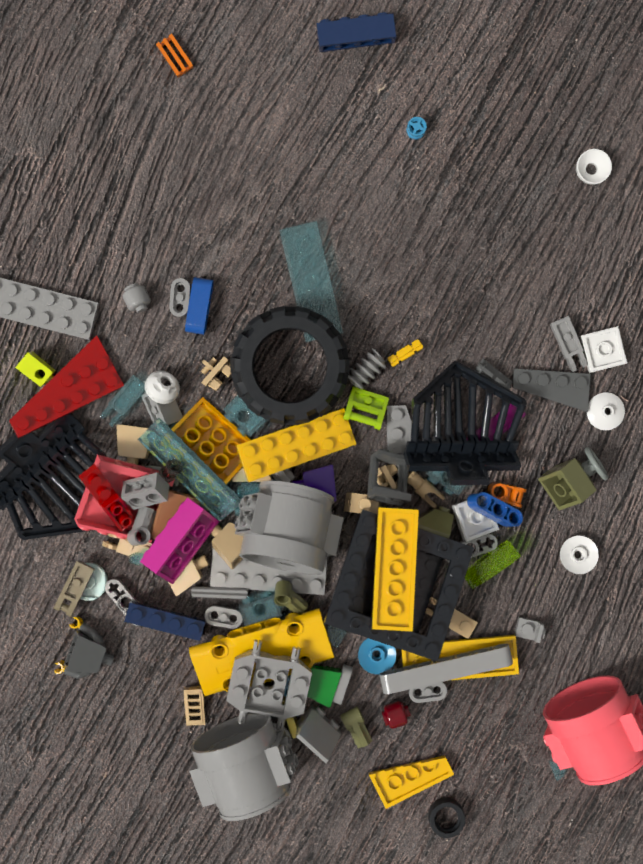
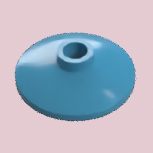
M367 638L362 642L358 650L359 663L364 670L371 674H380L381 672L388 671L396 661L395 647ZM376 650L380 651V655L378 657H375L373 655L374 651Z

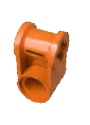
M499 482L491 483L487 489L488 494L509 505L522 508L523 494L527 491V489ZM497 486H500L502 489L499 496L494 495V489Z

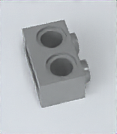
M157 472L123 481L121 498L133 510L168 501L169 484Z

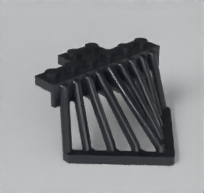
M457 361L451 363L413 398L411 403V441H407L403 454L408 472L446 471L450 485H488L490 478L487 471L520 470L521 463L516 453L519 442L513 440L527 405L525 398ZM461 376L469 382L468 441L463 431ZM452 377H453V392H454L455 439H454V436H453V434H452V404H451V385H452V380H451V378H452ZM443 385H444V387H443V388H444V440H443V438H442V436H441V399H442V392H443L442 389H441V387H442ZM477 385L485 389L486 392L480 441L476 434ZM434 394L433 441H432L431 438H430L431 408H432V401H433L432 398H431V396ZM493 395H496L502 399V405L493 441H490L488 434ZM424 403L422 441L418 439L420 408ZM510 404H512L517 409L506 439L502 441L501 437Z
M71 413L49 423L37 435L31 432L18 439L16 433H14L0 446V458L8 463L0 471V509L4 510L7 507L17 535L22 540L85 532V530L77 526L74 520L76 515L40 475L42 473L52 480L79 507L81 502L79 496L49 465L51 464L59 470L83 495L85 486L57 457L60 456L66 460L79 475L86 470L66 450L67 447L72 449L88 467H91L94 461L74 441L75 439H79L96 457L97 455L107 457L83 433L85 430L84 426ZM32 482L44 490L71 521L70 523H61L33 487ZM23 490L30 494L52 525L42 526L38 522L22 493ZM14 499L19 502L32 528H23L13 503Z

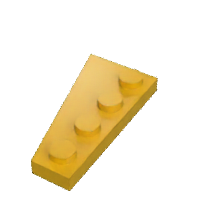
M445 755L369 772V776L386 809L454 775Z

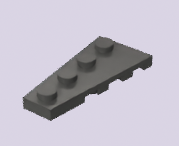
M513 369L512 388L588 412L591 374Z

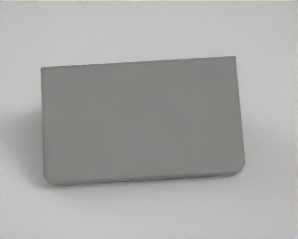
M147 393L141 396L156 431L183 418L176 400L168 404H160L153 401Z

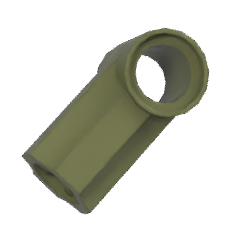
M278 581L275 585V604L286 606L290 611L299 615L304 613L308 608V603L292 590L293 586L289 581Z
M358 706L340 715L347 731H350L358 748H363L373 741L364 724L365 721Z

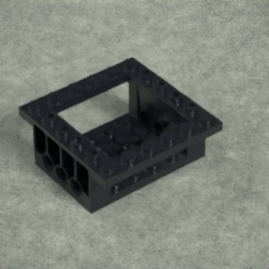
M362 509L324 623L438 662L474 547L418 528L413 631L372 629L378 514ZM442 560H450L426 636L419 633Z

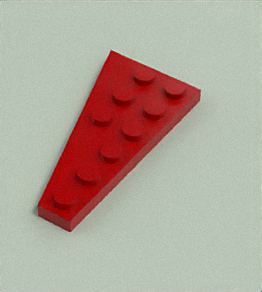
M96 335L9 420L18 439L124 387L98 336Z

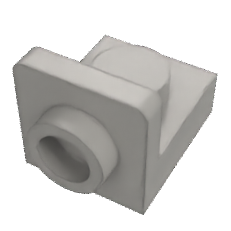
M518 616L514 635L540 643L541 639L545 637L546 628H544V624L540 621Z

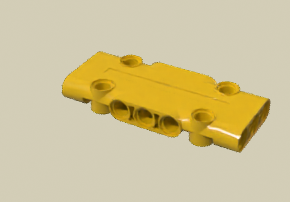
M319 608L302 613L301 615L290 613L285 617V620L280 618L267 619L234 629L227 634V637L216 635L211 639V642H204L189 647V654L205 696L222 691L228 692L230 683L228 679L231 678L235 657L253 650L254 640L256 639L258 642L259 640L262 641L260 651L274 656H291L293 646H296V648L300 647L299 659L309 668L315 663L334 658ZM254 662V667H253V672H252V676H251V681H250V686H249V687L252 686L254 671H255V667H256V663H255V662ZM289 669L288 676L291 675L292 669ZM266 679L264 683L273 681V679Z

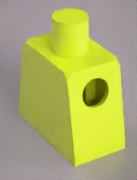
M33 351L28 352L15 367L40 387L47 384L54 377L53 374L55 372V369ZM39 370H43L45 372L44 377H41L39 375Z

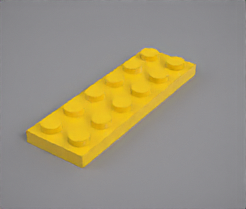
M343 408L322 417L320 416L309 423L294 425L236 445L247 481L251 482L356 445L349 421L343 419L345 409Z
M378 508L372 629L413 631L419 510Z
M515 635L449 640L443 643L439 658L499 644H509L513 660L511 666L452 680L519 674ZM401 650L403 667L431 661V659Z

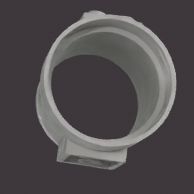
M283 481L260 482L259 492L243 496L239 503L240 514L235 521V534L243 536L239 556L250 562L284 571L311 575L323 574L326 557L336 556L343 517L331 514L334 497L321 490Z
M249 713L247 714L245 724H242V721L241 724L237 722L239 716L208 729L191 744V751L195 762L189 772L203 807L216 804L220 817L226 821H239L260 815L280 804L292 791L291 781L299 765L298 757L296 754H293L291 738L286 735L285 730L276 732L271 717L268 715Z

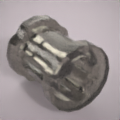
M175 458L169 459L166 465L161 467L158 474L167 483H170L175 479L176 475L182 472L183 467L179 460Z

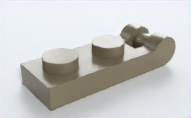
M79 560L76 561L54 606L55 610H62L66 612L67 616H73L95 568ZM65 599L71 601L70 606L64 603Z

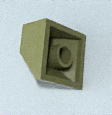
M439 506V509L432 508L419 514L418 528L449 539L454 515L449 513L450 509Z

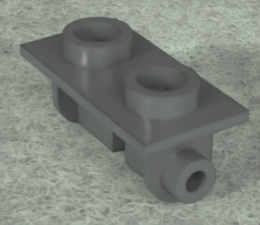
M484 359L474 369V371L508 390L513 383Z

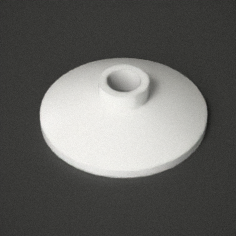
M604 392L595 395L589 401L588 412L586 413L589 422L595 428L612 430L623 421L625 408L618 396ZM606 408L610 409L609 415L605 414Z
M585 536L570 537L561 546L560 560L563 566L572 573L585 574L591 571L598 562V549L595 543ZM576 551L580 552V558L575 557Z

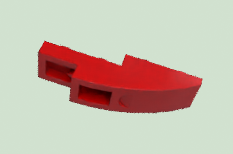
M95 464L78 476L120 532H123L134 523L135 517Z

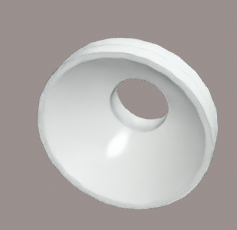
M599 149L585 151L576 163L578 177L584 183L590 185L605 181L612 170L610 157ZM588 164H593L596 167L595 174L590 175L587 173L586 166Z
M160 370L148 376L145 381V391L153 401L160 404H168L177 398L180 385L171 373ZM161 379H168L171 385L164 386L161 383Z

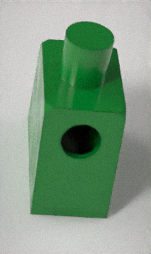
M313 664L310 668L312 676L307 697L330 708L342 674L341 669Z

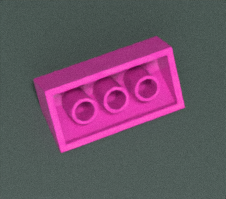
M187 497L181 503L175 515L169 519L163 531L157 535L154 543L144 553L140 562L158 576L174 584L219 521Z

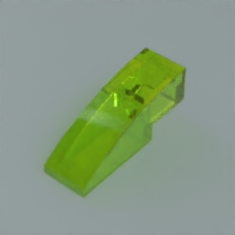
M506 540L495 550L488 552L467 569L464 579L474 589L511 565L521 555L511 542Z

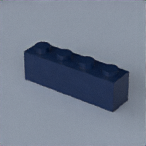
M381 12L376 16L364 14L352 19L350 17H342L336 21H331L330 19L321 20L320 23H317L319 52L395 43L396 31L393 13Z
M131 600L124 622L198 641L201 640L205 625L204 619Z

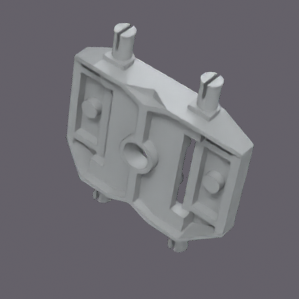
M256 639L254 640L253 650L242 653L234 659L226 701L240 711L238 723L241 724V721L242 724L246 723L248 712L278 717L276 729H281L282 731L284 730L286 719L304 714L312 670L299 659L300 647L296 648V646H293L291 656H274L260 651L262 641L259 640L258 642ZM254 662H255V663H256V667H255V671H254V676H253L251 691H250L249 698H247V696H248V691H249V686H250V681H251V676H252V672H253V667H254ZM289 669H292L285 704H282ZM266 679H273L274 684L267 687L264 685V681Z

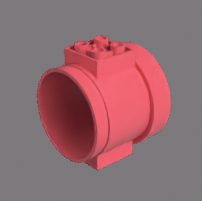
M597 676L582 680L557 693L545 705L543 716L548 726L543 739L546 746H549L552 752V759L557 763L560 770L573 767L578 779L582 783L587 785H604L631 775L643 765V705L638 694L628 696L619 678L615 676Z

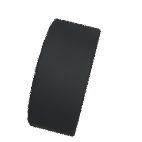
M440 798L430 806L428 820L432 830L438 836L452 838L463 830L465 814L461 805L456 800ZM444 807H451L458 814L457 823L450 828H442L436 822L437 812Z

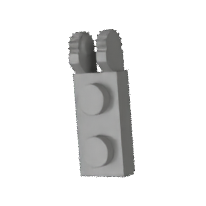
M569 316L551 323V329L572 372L577 370L572 358L576 354L580 365L583 368L586 367L587 361L583 353L584 350Z

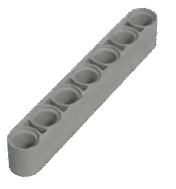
M499 644L439 658L438 662L431 660L384 671L379 676L383 693L392 694L508 667L513 664L509 644Z

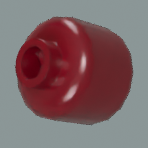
M401 701L386 704L384 710L381 711L385 725H389L391 729L407 725V717L411 716L408 706H403Z

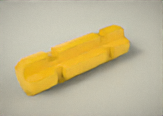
M418 339L413 341L411 346L407 345L397 351L396 355L389 356L387 358L388 362L392 367H395L399 364V361L403 362L414 355L415 351L419 352L422 350V343Z

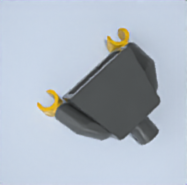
M73 617L78 621V624L75 626L73 623H70V627L73 629L79 628V631L76 630L66 660H60L55 663L60 665L61 669L56 668L54 672L56 674L64 672L65 675L80 679L92 673H98L101 664L111 666L114 655L105 653L107 647L103 643V638L95 629L83 623L82 618Z

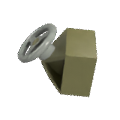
M590 447L584 449L588 460L582 464L576 458H573L550 468L538 478L558 510L580 504L596 491V488L590 476L596 472L603 480H608L609 476L604 466Z

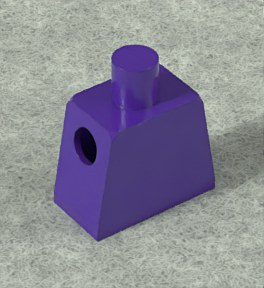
M333 464L303 472V480L292 481L295 484L326 492L334 497V502L337 501Z

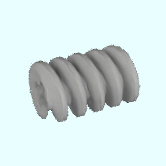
M373 348V354H366L368 360L361 358L362 365L355 364L357 370L349 369L351 376L348 375V380L356 388L358 387L363 390L362 383L369 384L368 377L375 379L373 372L380 374L379 367L387 368L383 358Z

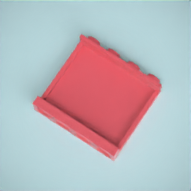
M97 455L94 462L120 498L123 481L157 472L169 486L172 487L175 481L168 472ZM85 487L74 518L77 526L85 531H90L91 529L103 535L114 534L118 538L127 539V534L132 529L133 524L123 532H120ZM123 500V502L125 503V505L128 507V509L131 511V513L133 514V516L136 518L138 509L133 510V509ZM159 503L146 507L154 509L157 512ZM137 532L136 538L138 541L141 540V534L139 532Z

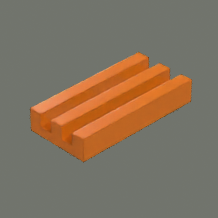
M170 34L167 39L164 38L161 43L158 42L156 44L178 78L194 68L173 34ZM170 42H173V44L175 45V47L187 63V67L183 65V63L181 62V60L169 44ZM164 46L168 48V50L170 51V53L182 69L181 71L177 70V68L175 67V65L163 49Z

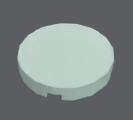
M87 562L85 564L95 568V571L81 600L92 601L105 592L108 576L100 565Z

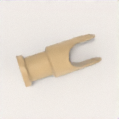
M416 471L408 473L407 482L433 508H436V504L428 497L427 493H434L442 500L445 499V496L427 479L424 480Z

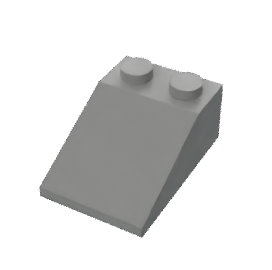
M312 704L297 721L296 737L322 761L327 763L341 736L340 725L334 719L329 720L325 716L326 712L321 707H315Z

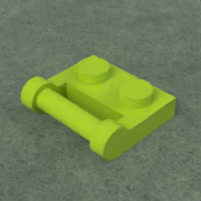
M352 387L343 419L348 421L351 419L374 426V429L380 430L389 397ZM354 408L377 415L378 417L374 419L351 411Z

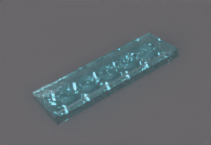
M317 221L279 230L297 306L311 309L323 315L333 323L340 334H343ZM303 332L306 343L316 340L309 334Z
M160 418L139 437L138 440L219 521L239 507L241 499Z

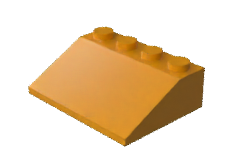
M202 397L165 435L161 443L219 494L243 467L236 445L251 439Z

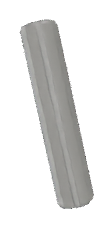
M193 586L191 595L193 597L247 599L248 589Z

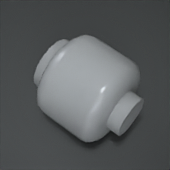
M134 283L124 289L125 292L122 297L129 311L142 313L148 309L147 306L150 304L151 299L145 286Z

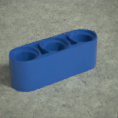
M194 277L185 332L205 335L214 280Z
M486 492L472 493L467 499L470 509L504 527L519 526L523 521V515L518 509ZM478 498L481 500L480 505L478 504Z

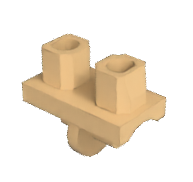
M214 357L209 362L205 359L202 361L205 367L201 372L205 375L211 370L201 382L202 384L216 391L219 390L223 383L216 376L220 372L228 378L232 375L230 373V363L226 357H223L215 367L213 365L217 360Z
M390 464L378 467V485L392 489L397 488V482H394L392 478L393 475L398 473L395 465Z

